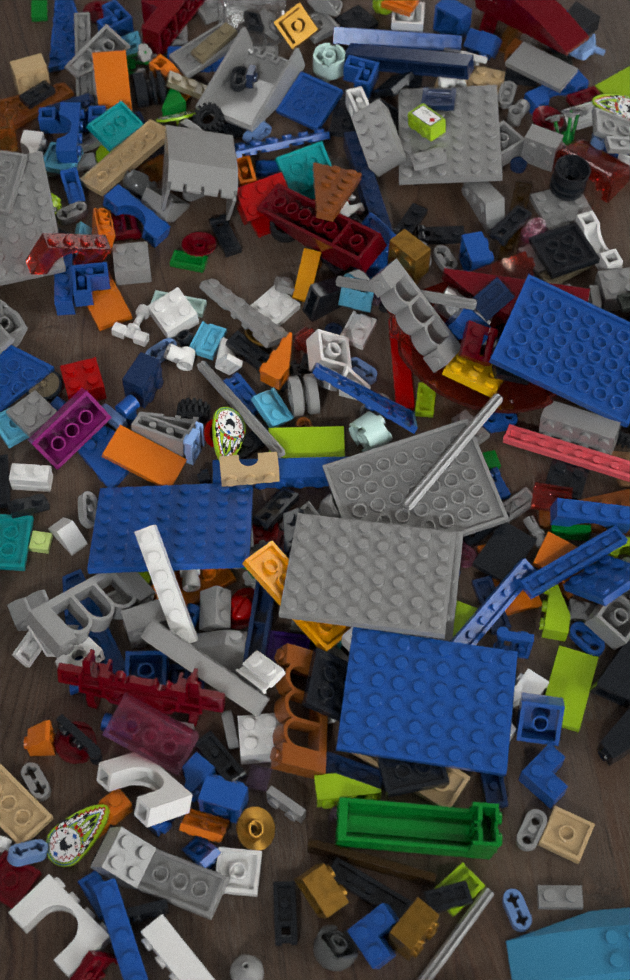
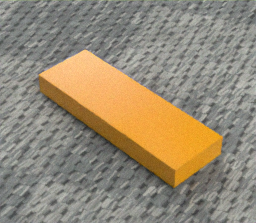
M304 248L292 296L293 299L305 302L311 284H314L321 252Z

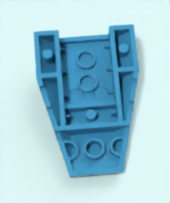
M630 907L589 911L506 941L511 980H630Z

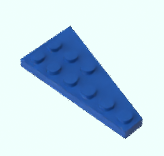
M57 396L50 405L58 411L66 401ZM104 425L77 452L107 488H116L130 471L102 457V453L115 434L114 430Z

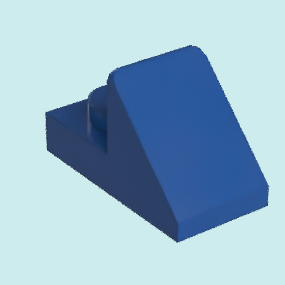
M74 167L60 171L63 190H65L68 204L86 201L77 168Z
M196 836L182 849L193 863L208 869L217 864V857L221 854L215 845L199 836Z

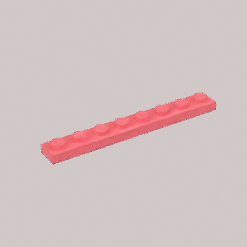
M509 424L503 437V443L630 482V461L511 424Z

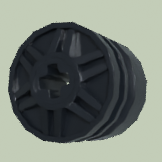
M156 70V78L153 77L152 71H149V79H145L143 72L132 74L138 109L149 107V99L153 100L155 106H158L157 98H160L161 105L164 104L167 92L165 80L160 70Z
M569 154L560 157L555 164L550 179L549 188L551 193L564 201L579 199L584 193L586 183L591 174L589 163L578 155Z

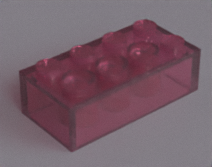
M124 693L102 734L176 775L179 774L199 739V732L127 693Z

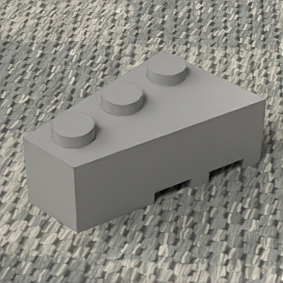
M488 181L463 182V196L467 199L486 233L491 232L505 218L504 197Z
M139 412L131 424V429L133 432L184 457V437L191 432L192 428H196L195 423L196 421L199 422V417L186 419L181 418V415L165 417L164 414Z

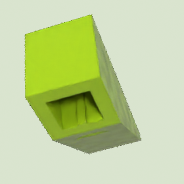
M557 584L544 592V594H547V600H543L541 612H545L544 618L540 619L539 629L542 630V638L565 642L569 632L571 615Z
M331 773L314 776L317 807H322L323 809L333 808L337 805L340 797L367 800L381 799V789L340 774Z

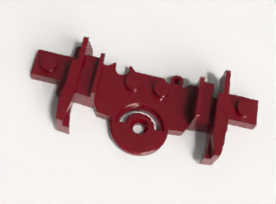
M90 649V652L85 656L82 661V667L59 663L57 668L58 682L79 686V692L86 694L88 707L98 709L101 701L100 697L105 698L109 703L122 706L128 715L143 721H152L153 717L159 718L162 713L182 712L189 713L188 723H192L196 727L199 715H202L203 710L223 713L225 707V693L202 689V682L198 681L197 668H194L187 679H184V673L180 672L177 684L167 680L166 685H162L157 681L158 678L146 679L134 675L126 677V673L121 670L117 671L114 675L112 659H109L107 664L95 662L94 649Z

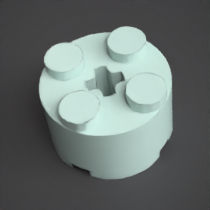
M323 43L317 46L313 53L314 74L324 82H329L343 76L345 64L344 49L337 44L333 46L330 43Z
M368 411L349 424L351 426L349 427L350 435L356 445L361 444L364 447L362 449L363 452L384 446L393 439L391 433L384 426L385 420L380 414L376 416L371 411Z

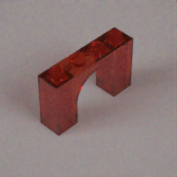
M42 233L25 260L31 274L47 275L54 263L65 255L77 253L73 259L74 265L99 263L104 261L111 251V247L106 235Z

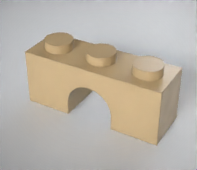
M277 452L258 453V461L252 466L241 464L239 455L219 457L222 487L280 482Z

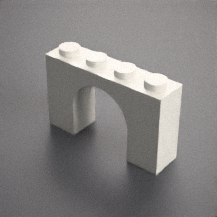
M142 750L99 762L96 781L108 792L130 785L146 786L154 790V792L137 797L134 816L146 827L189 813L193 794Z
M48 874L9 914L26 934L49 913L66 911L76 917L78 931L74 940L54 959L56 965L70 979L89 950L102 952L111 943V939L106 925L103 923L99 925L94 920L96 917L88 907L83 909L79 905L81 902L73 892L68 894L63 889L65 884L58 877L53 879Z

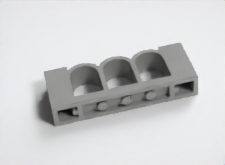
M397 258L367 282L375 295L381 298L384 307L396 315L400 328L406 334L411 335L413 345L424 356L423 359L434 373L446 366L460 351V343Z
M138 572L99 573L30 610L26 623L53 655L58 658L63 654L67 655L72 652L74 645L84 643L90 631L102 632L110 626L112 618L122 620L121 611L151 602L155 591ZM112 585L127 604L121 605L113 602L102 589ZM90 597L106 616H93L80 601ZM68 609L84 629L74 630L69 628L57 614Z

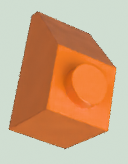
M250 155L236 158L238 185H246L257 181Z
M45 720L28 729L27 737H24V749H27L30 757L55 755L54 738L56 734L50 720Z
M120 789L113 790L98 803V805H107L110 809L108 821L99 838L107 832L110 824L115 826L133 812L130 800Z

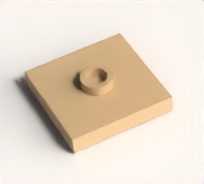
M554 806L538 846L579 864L595 824L558 806Z

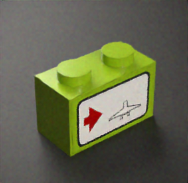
M422 103L408 112V126L430 142L446 132V119Z

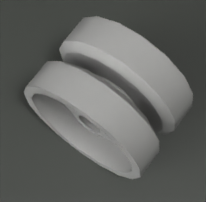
M313 373L304 374L302 378L303 386L297 375L288 376L287 378L288 399L293 417L303 416L305 405L310 415L320 413L318 386L315 374Z

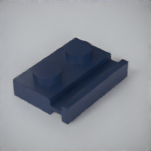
M497 277L472 299L477 300L475 310L487 322L511 302L515 296Z

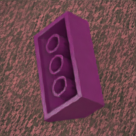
M81 388L28 441L58 470L112 417L87 390Z

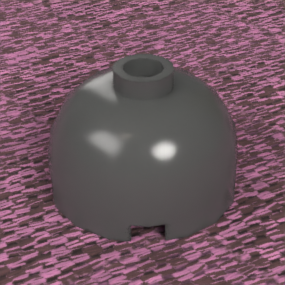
M128 169L124 175L122 187L126 188L135 198L141 200L146 187L156 188L157 183L154 180L153 182L149 181V176L140 171L132 169L129 172Z
M326 925L320 929L313 943V953L323 968L330 971H342L353 964L359 954V948L348 931L344 930L342 933L337 930L338 926Z

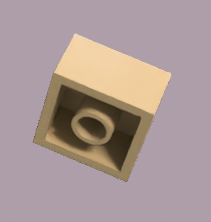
M41 53L10 61L18 95L23 94L43 80L50 84L47 65Z

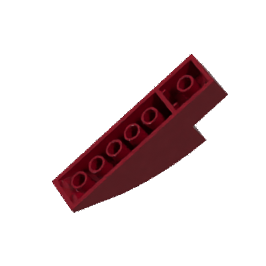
M141 0L143 24L141 26L142 43L148 45V48L152 50V54H157V56L159 54L164 55L168 50V46H171L205 0Z
M475 0L476 9L566 56L589 40L588 34L556 0Z
M279 183L257 207L261 214L308 249L321 252L320 257L344 271L351 265L365 273L387 246L381 233L340 213L333 222L316 218V203L314 200Z
M444 268L442 280L458 290L466 298H473L498 277L512 295L515 296L511 302L494 315L507 322L525 282V279ZM549 283L588 302L590 292L588 288Z

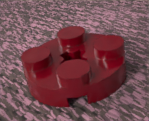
M81 721L72 722L97 745L95 732L90 725ZM57 731L54 738L57 755L67 763H86L90 758L83 749L79 751L76 747H73L70 743L72 739L69 736L65 738Z

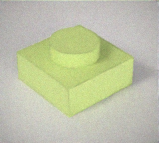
M33 531L29 551L49 554L53 539L52 533Z

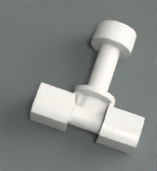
M140 304L135 311L137 317L134 322L129 323L127 326L115 322L112 327V335L121 339L125 337L131 338L133 343L146 347L149 341V334L142 332L139 326L143 319H148L150 312L148 306Z

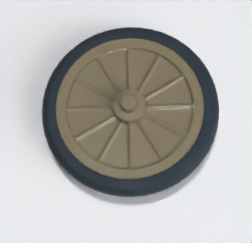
M53 371L26 392V395L36 390L46 401H50L60 394L63 388V380L56 371Z

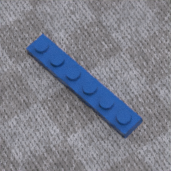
M615 525L520 580L519 585L528 597L533 599L625 545L628 539Z
M525 558L520 559L450 642L476 645L523 589L519 585L520 580L536 572L534 567Z
M113 878L94 885L123 980H148L116 879Z

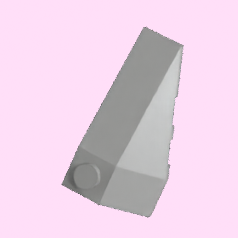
M106 24L64 68L77 79L94 71L92 52L127 51L131 46Z

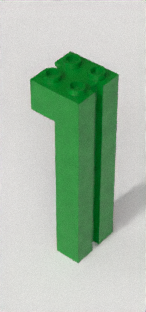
M340 797L337 803L335 845L340 847L490 860L494 853H497L499 846H502L503 837L502 833H499L498 825L502 824V812H499V804L472 802L468 809Z

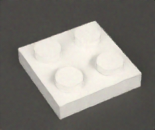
M275 285L250 305L256 308L262 315L269 317L278 326H281L301 308V304L288 294L276 291Z
M219 847L218 849L221 854L217 857L215 872L230 878L223 894L257 897L262 851Z

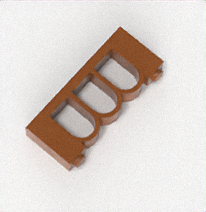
M287 643L277 649L275 653L276 664L284 669L285 675L276 683V688L281 697L275 702L274 714L280 724L274 729L272 735L275 747L272 748L270 753L271 769L314 779L315 775L326 774L328 717L310 709L309 720L295 716L291 712L289 700L302 704L305 691L297 689L292 684L290 673L307 678L313 650ZM288 728L309 733L308 748L293 744L288 737Z

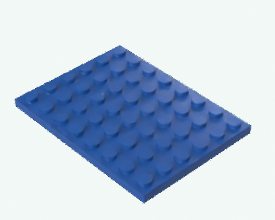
M528 274L489 363L602 417L621 422L620 425L627 428L630 424V322Z
M222 483L100 488L87 567L88 574L149 572L134 532L151 525H157L173 571L245 568L242 563L251 554L253 484L222 487Z
M353 627L336 751L506 776L518 652Z

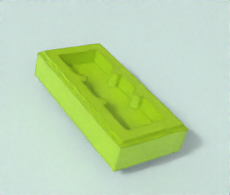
M418 382L415 416L433 418L437 384Z

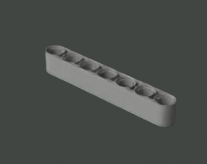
M151 619L140 637L191 673L194 668H197L200 679L219 692L225 693V696L255 716L259 717L270 700L267 695L261 693L248 682L159 622Z

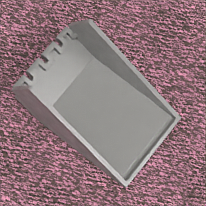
M242 27L195 106L196 109L199 110V105L203 107V103L207 105L208 102L215 103L223 112L226 122L253 132L261 122L277 109L300 72L304 69L305 63L300 49L295 48L289 60L280 56L277 58V55L268 51L263 53V49L253 46L247 28ZM249 65H256L258 81L254 83L253 89L245 88L241 92H235L230 89V77L235 67L244 66L249 68Z
M166 125L161 199L162 211H165L170 190L183 192V188H186V193L199 195L202 190L203 195L218 197V193H221V198L226 199V220H230L238 192V165L233 135Z

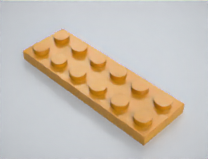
M270 541L245 559L242 564L272 598L281 605L289 558L273 541ZM292 619L318 648L326 652L342 640V636L351 628L350 626Z

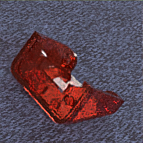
M583 139L569 143L556 152L552 171H554L558 159L564 155L573 154L584 158L591 168L589 180L597 184L595 190H601L603 194L601 200L609 203L630 180L629 165L602 150L596 149Z

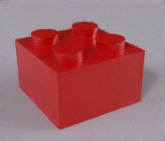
M96 357L60 366L68 400L81 388L87 390L96 401L107 399Z

